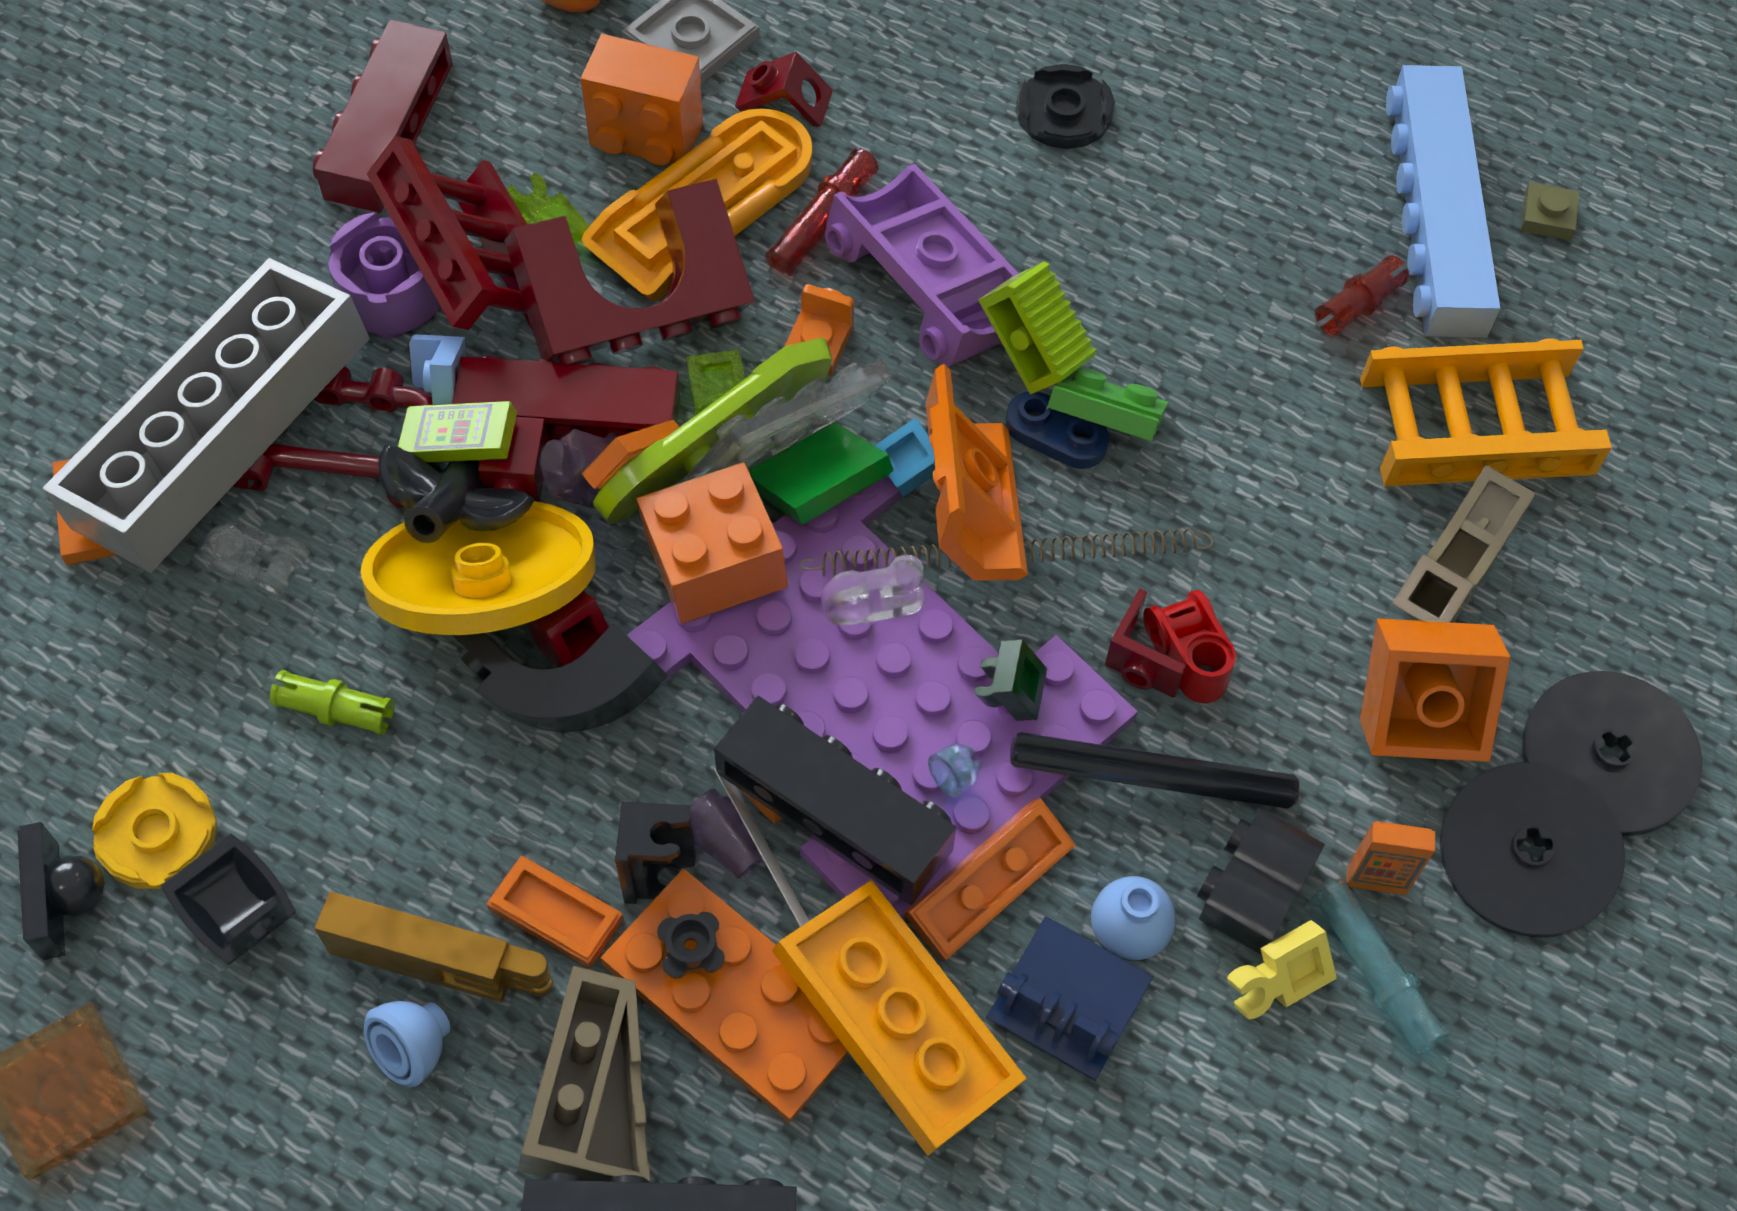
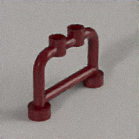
M344 366L314 398L320 404L341 406L344 401L363 403L372 410L394 412L397 407L407 409L408 406L433 405L430 395L418 389L404 387L402 375L388 368L375 369L370 382L352 381L350 370ZM271 444L233 487L264 491L268 486L273 466L380 479L378 465L380 456ZM248 479L255 480L253 485L249 488ZM386 493V496H387L388 500H389L393 505H395V506H397V507H401V508H406L405 506H403V505H401V504L395 502V501Z

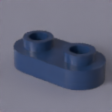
M1029 391L1023 392L1011 400L1007 409L1006 427L1009 430V434L1016 441L1077 469L1091 468L1104 459L1109 443V433L1106 426L1048 408L1051 396L1042 392H1035L1033 394H1030ZM1034 410L1038 411L1042 415L1031 416L1026 412ZM1083 433L1088 435L1090 438L1079 439L1075 436V434Z

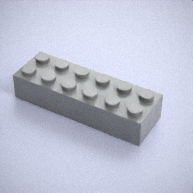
M268 258L42 488L69 528L145 571L152 573L370 339L351 295Z

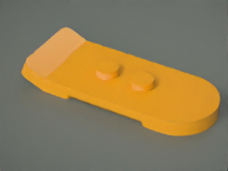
M750 109L732 115L712 129L710 137L636 191H628L606 207L584 232L581 239L584 246L646 299L654 302L661 300L670 289L673 265L655 203L668 190L717 179L734 236H736L800 187L807 179L812 167V141L806 128L797 119L772 109Z

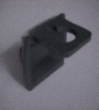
M232 833L161 885L168 901L185 926L204 946L228 965L296 914V910L287 893L272 871L254 851Z

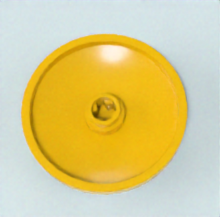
M534 501L531 508L520 519L504 528L494 531H475L468 529L458 520L437 541L432 543H423L414 539L406 530L405 523L403 522L381 536L369 548L361 564V577L368 605L385 621L398 627L421 633L469 635L516 627L537 620L565 606L576 598L592 580L596 569V555L591 530L581 518L563 508Z

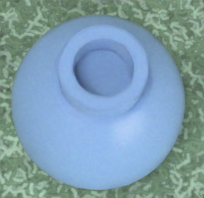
M1128 876L1112 881L1101 890L1093 903L1091 924L1096 938L1104 948L1121 958L1142 960L1153 957L1165 949L1174 934L1176 923L1174 905L1165 890L1150 879Z
M406 1001L381 1004L369 1010L364 1021V1038L373 1060L391 1080L408 1087H416L429 1077L442 1053L443 1037L450 1033V1023L446 1014L438 1005L432 1002H428L424 1006Z

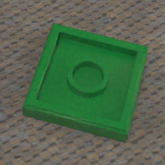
M832 422L748 471L759 496L799 524L804 525L888 476L894 470L887 453L836 422Z

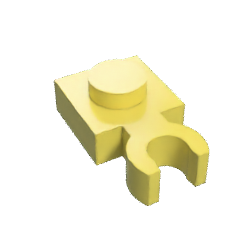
M1312 920L1260 948L1264 961L1262 964L1256 967L1251 965L1238 967L1227 976L1228 983L1240 994L1247 993L1233 1002L1234 1007L1247 1019H1255L1263 1015L1271 1007L1275 998L1287 1008L1337 979L1326 931Z

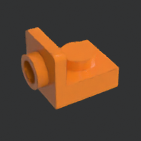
M806 284L801 293L800 314L785 346L817 338H825L832 357L828 375L832 376L854 329V299L843 295L835 289L820 288Z

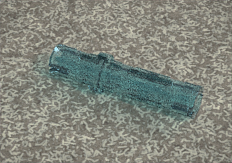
M1340 878L1327 884L1325 887L1329 893L1325 894L1323 890H1319L1312 897V900L1320 908L1375 990L1376 994L1373 1000L1379 1009H1387L1413 1047L1412 1050L1416 1056L1435 1047L1433 1041L1437 1040L1438 1043H1442L1449 1037L1450 1033L1442 1026L1418 989L1422 984L1415 973H1406L1349 889V884L1346 880Z

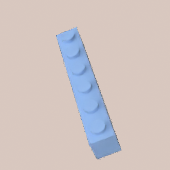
M1402 65L1396 86H1389L1386 113L1388 116H1395L1396 124L1392 130L1391 150L1393 154L1400 155L1401 160L1396 178L1397 192L1406 196V204L1402 213V230L1404 234H1411L1412 244L1408 251L1407 268L1409 275L1417 276L1418 283L1414 291L1413 312L1415 317H1422L1425 336L1487 338L1501 308L1462 66Z

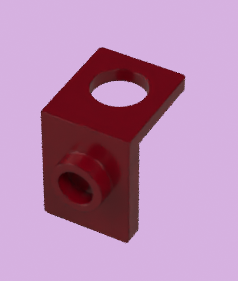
M795 51L771 62L764 61L755 68L748 70L735 107L742 112L785 97L812 126L819 127L822 125L832 94V88ZM803 80L808 81L815 91L816 103L814 107L810 106L804 99L802 94Z
M1139 588L1111 639L1105 666L1120 672L1122 678L1136 688L1143 690L1154 688L1175 698L1187 666L1129 638L1141 616L1147 591Z

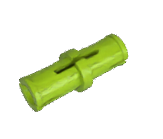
M286 670L279 671L275 677L276 681L283 683V687L272 684L270 690V704L274 707H284L317 716L318 721H320L319 723L328 726H334L335 722H340L373 731L382 736L386 733L389 726L388 723L383 722V718L392 719L395 711V702L391 698H382L348 689L345 684L346 682L331 679L326 683L292 674Z

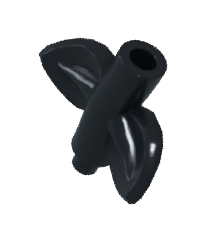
M385 445L380 453L378 465L381 483L386 493L395 502L410 509L404 520L406 530L414 539L423 543L437 541L458 520L468 529L475 531H494L504 528L520 519L534 503V498L522 491L502 488H479L481 486V479L478 472L480 463L478 460L450 461L443 472L440 473L417 456L400 447Z

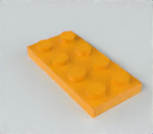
M872 880L781 939L772 950L927 1156L936 1151L1027 1079Z

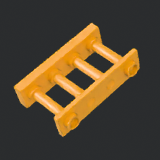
M1544 339L1538 342L1408 349L1393 346L1381 350H1371L1360 377L1362 388L1385 386L1397 441H1391L1380 466L1383 485L1402 486L1475 482L1485 465L1510 479L1596 475L1612 449L1607 429L1584 430L1578 428L1565 377H1569L1584 349L1582 340L1559 341L1557 339ZM1542 378L1556 432L1531 433L1525 430L1512 380ZM1490 381L1503 435L1478 436L1472 434L1460 385L1461 382ZM1407 385H1438L1450 438L1424 439L1419 436Z

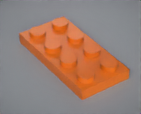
M683 868L600 957L601 965L616 977L635 981L636 995L790 1124L848 1056L849 1052L772 952L776 944ZM701 912L713 914L719 921L716 942L717 947L724 952L723 966L714 973H708L700 969L688 971L679 979L669 977L664 972L662 966L663 960L666 957L665 943L658 938L657 934L660 923L666 918L673 917L676 919L686 914L698 915ZM689 940L685 943V947L688 950H694L697 947V943L694 940Z

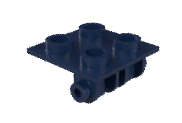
M1045 916L1013 972H1008L997 992L998 997L988 1012L986 1019L1096 1081L1154 976Z

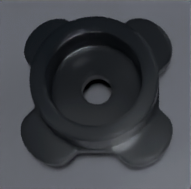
M701 912L698 915L686 914L676 919L673 917L666 918L660 923L657 934L658 938L665 943L666 957L663 960L662 966L664 972L669 977L679 979L688 971L700 969L708 973H714L723 966L724 952L717 947L716 942L719 921L713 914L709 912ZM689 940H694L697 943V947L694 950H688L685 947V943Z

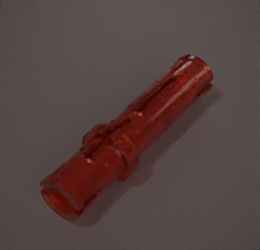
M854 148L837 172L826 176L818 185V193L800 213L778 242L765 254L766 260L772 268L783 274L786 272L788 276L794 273L804 257L825 234L834 194L843 191L849 196L856 197L863 186L879 170V164L871 153L862 148L859 150Z

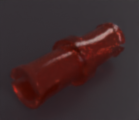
M1389 255L1366 274H1357L1347 280L1340 293L1316 308L1315 319L1317 322L1329 314L1334 315L1333 318L1320 326L1321 329L1327 334L1337 335L1359 316L1371 315L1380 308L1382 299L1409 281L1410 274L1408 268L1402 270L1396 276L1391 275L1392 272L1405 264L1404 261L1397 256Z

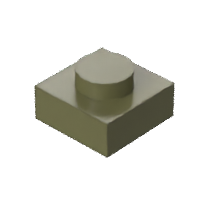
M1529 182L1524 192L1520 231L1571 241L1576 231L1580 191Z

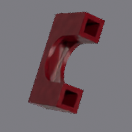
M717 179L668 190L655 203L672 259L673 276L670 289L664 300L650 307L627 308L614 304L602 297L591 286L582 269L566 215L512 229L505 239V244L541 359H545L546 362L559 360L560 363L583 364L593 359L592 351L610 347L613 355L621 354L643 346L641 338L660 334L662 341H669L691 334L693 332L691 325L710 321L711 328H718L742 319L740 312L755 302Z

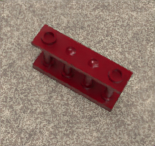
M394 136L367 172V176L451 326L469 330L485 309L490 306L523 313L531 327L505 244V239L513 228L528 224L491 162L482 160L466 182L430 173L412 140ZM445 198L457 201L463 212L452 210ZM467 235L478 237L485 250L473 247ZM489 273L500 275L507 288L496 286Z

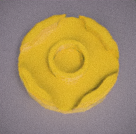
M157 773L158 776H151L145 779L142 776H138L125 781L106 796L94 816L92 827L94 833L93 848L96 859L116 881L135 889H161L163 883L213 847L217 828L214 810L207 795L192 780L174 773Z

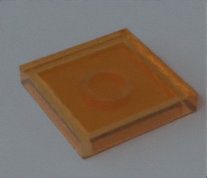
M92 1002L0 1052V1129L22 1175L29 1181L150 1112L98 1008Z

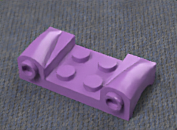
M916 164L907 166L892 182L872 194L861 197L849 196L843 191L834 194L825 231V239L830 251L848 262H855L862 256L871 253L925 312L920 327L919 343L927 358L935 360L940 365L945 364L947 367H950L1001 344L978 299L1019 273Z

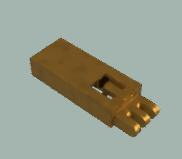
M329 892L314 927L329 954L499 1003H503L508 988L537 997L548 995L553 988V980L546 958L538 952L510 945L508 941L335 892Z

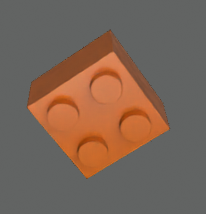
M601 33L581 76L589 145L596 146L609 154L621 152L645 158L650 163L658 166L672 165L693 149L703 126L699 57Z
M745 462L636 498L645 538L680 624L788 587L783 547Z
M1376 619L1360 715L1361 727L1371 755L1490 762L1511 658L1494 625Z

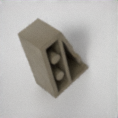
M577 966L572 967L522 1148L518 1171L540 1177L553 1173H568L580 1177L583 1181L610 1182L613 1177L619 1175H637L646 1178L651 1183L650 1166L647 1159L646 1114L642 1094L641 1049L635 981Z

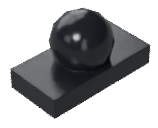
M42 822L19 826L20 830L17 833L23 940L43 960L66 956L63 915L79 916L91 911L103 897L105 887L102 870L94 861L83 856L67 855L60 858L59 843Z

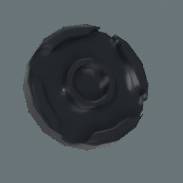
M1067 64L1045 66L1035 71L1033 78L1027 82L1025 79L1019 86L1015 109L1019 124L1031 138L1047 146L1063 149L1085 147L1102 138L1111 126L1115 105L1111 88L1103 79L1101 84L1098 80L1092 78L1093 72L1083 67Z

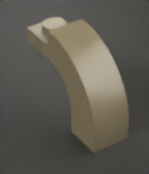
M1485 465L1435 545L1426 556L1422 554L1392 602V605L1419 621L1454 623L1499 556L1506 541L1536 493Z

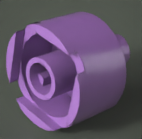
M377 212L363 214L347 222L333 236L330 244L331 253L328 266L334 287L351 295L367 332L374 333L385 339L396 338L402 333L420 327L437 312L440 304L390 217L378 218Z

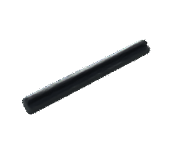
M1023 732L1015 735L1010 747V763L1018 768L1286 809L1296 804L1299 797V779L1294 774Z

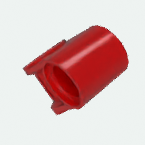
M1193 590L1188 592L1186 599L1161 609L1156 605L1145 608L1143 611L1144 627L1156 651L1187 666L1179 688L1183 694L1194 702L1204 704L1215 702L1223 697L1227 691L1235 665L1236 652L1233 644L1229 641L1219 624L1206 595L1201 590ZM1197 665H1207L1215 669V671H1203Z

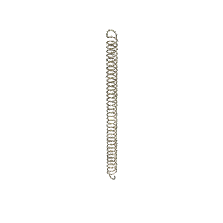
M1187 528L1184 532L1176 529L1174 533L1167 529L1164 534L1160 530H1157L1154 534L1146 531L1144 535L1137 531L1134 536L1129 532H1126L1124 536L1116 533L1114 537L1106 533L1103 538L1096 534L1093 539L1089 535H1085L1083 540L1078 535L1073 540L1069 536H1065L1063 541L1059 537H1055L1052 542L1048 537H1045L1042 543L1038 538H1035L1032 544L1027 538L1023 540L1024 543L1027 541L1030 546V560L1032 563L1034 562L1033 546L1035 541H1038L1040 545V558L1042 562L1045 560L1043 549L1045 540H1048L1050 543L1052 561L1055 560L1054 542L1056 539L1059 540L1061 545V559L1063 561L1065 560L1064 542L1066 539H1069L1071 543L1072 560L1075 559L1074 542L1076 538H1079L1081 542L1082 559L1086 557L1084 546L1086 537H1089L1091 541V556L1093 559L1096 557L1094 545L1096 537H1099L1101 540V555L1103 558L1106 557L1104 543L1106 536H1109L1112 541L1111 553L1113 557L1116 556L1115 538L1117 535L1122 540L1121 552L1123 557L1126 556V535H1130L1132 539L1131 551L1133 556L1136 555L1135 537L1137 534L1142 538L1141 550L1144 556L1147 550L1145 542L1147 533L1152 537L1151 549L1154 555L1157 551L1155 541L1157 533H1160L1162 536L1161 549L1163 554L1167 551L1165 540L1167 532H1170L1172 535L1171 543L1172 545L1174 543V548H1172L1174 554L1177 551L1176 532H1180L1182 535V541H1184V549L1182 551L1184 553L1187 550L1185 538L1187 531L1191 532L1194 547L1197 550L1210 548L1214 543L1213 538L1209 534L1200 531L1193 533L1190 528ZM1194 534L1207 535L1211 539L1210 545L1197 547ZM932 544L927 551L926 547L921 545L917 553L914 546H910L908 552L901 546L897 554L892 547L885 554V551L879 548L876 556L871 548L867 550L866 555H864L861 549H858L855 558L850 550H847L844 557L837 550L834 560L831 553L826 551L822 567L809 568L802 566L803 562L814 561V559H804L799 563V566L806 570H822V575L825 576L826 556L829 554L833 575L835 576L836 558L839 553L843 565V574L846 575L847 555L850 553L854 573L857 574V557L860 552L864 562V571L867 574L868 554L871 551L875 572L877 573L878 556L881 550L885 560V570L888 572V558L890 550H892L896 562V571L898 572L899 554L902 549L906 558V569L909 571V556L911 548H913L917 560V569L920 570V552L924 548L927 557V568L930 569V553L932 547H934L937 554L938 568L940 569L941 549L939 548L938 551L937 547ZM948 557V567L951 568V559Z

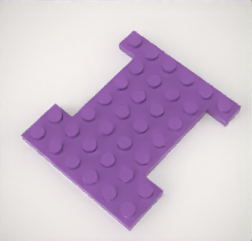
M886 476L804 525L799 524L786 514L772 524L783 547L788 580L787 588L680 624L672 602H669L627 634V636L668 674V677L662 683L692 661L742 714L758 695L774 706L777 703L784 704L800 716L805 727L822 738L825 735H829L838 739L850 750L855 760L870 770L880 768L888 772L899 782L902 791L920 803L922 801H930L942 808L951 818L952 824L957 827L953 851L918 896L919 898L1031 800L1038 798L1043 800L1071 776L1014 767L1010 763V747L1017 733L1023 732L1107 745L1136 720L1138 711L1055 635L1035 652V655L1048 668L1038 720L1016 721L1003 706L988 707L975 695L976 687H988L993 684V679L980 667L981 661L989 657H998L999 653L911 569L908 571L906 564L900 558L899 571L897 572L892 550H890L888 558V572L885 570V560L881 550L878 556L877 573L875 572L871 551L868 554L867 574L864 571V562L860 552L857 557V574L854 573L850 553L847 555L846 575L843 574V565L839 553L836 558L835 576L833 575L829 554L826 556L825 576L822 575V570H806L801 568L799 563L804 559H814V561L803 562L802 566L822 567L826 551L831 553L833 560L837 550L842 553L843 557L847 550H850L854 558L858 549H861L864 555H866L867 550L871 548L876 556L877 550L882 548L885 554H887L889 548L866 527L867 524L901 499V493L893 481ZM812 838L800 847V856L841 899L872 880L903 920L906 919L902 912L910 904Z

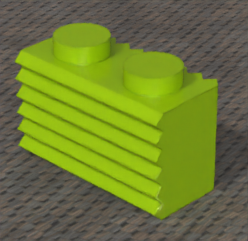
M1044 261L1009 278L978 299L1030 394L1061 382L1096 355L1097 350L1090 346L1091 339L1087 338L1086 330L1082 327L1081 321L1075 318L1076 311L1070 309L1071 302L1065 300L1066 293L1061 291V283L1055 278V273L1049 271L1050 264Z

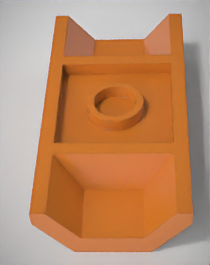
M942 364L934 371L926 399L929 441L934 450L935 470L932 474L934 482L941 492L935 509L939 548L974 581L1020 580L1028 575L1009 430L1003 423H972L954 404L951 370L945 364Z

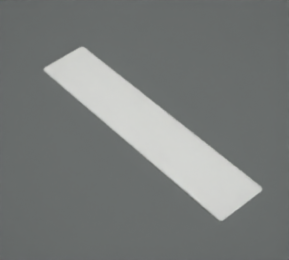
M717 773L800 927L809 922V919L736 786Z

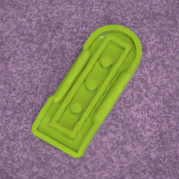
M817 338L788 345L756 367L743 381L663 440L656 441L628 462L598 492L593 501V506L608 524H614L630 517L639 510L636 498L671 487L688 474L697 472L710 462L717 452L732 441L736 442L743 438L760 420L784 402L811 396L822 391L832 363L826 339Z

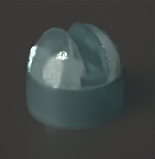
M953 743L943 747L929 757L928 767L932 778L939 788L950 796H959L972 787L980 776L981 763L980 761L973 762L970 758L975 752L971 747Z

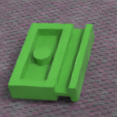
M1084 367L1078 368L1064 380L1057 383V386L1053 387L1048 408L1151 442L1162 423L1168 405L1167 401L1158 399V393L1151 388L1138 384H1128L1124 388L1106 382L1107 377L1103 373Z

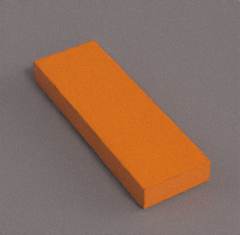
M1041 798L1033 799L902 913L931 951L940 960H947L1072 850L1076 844Z

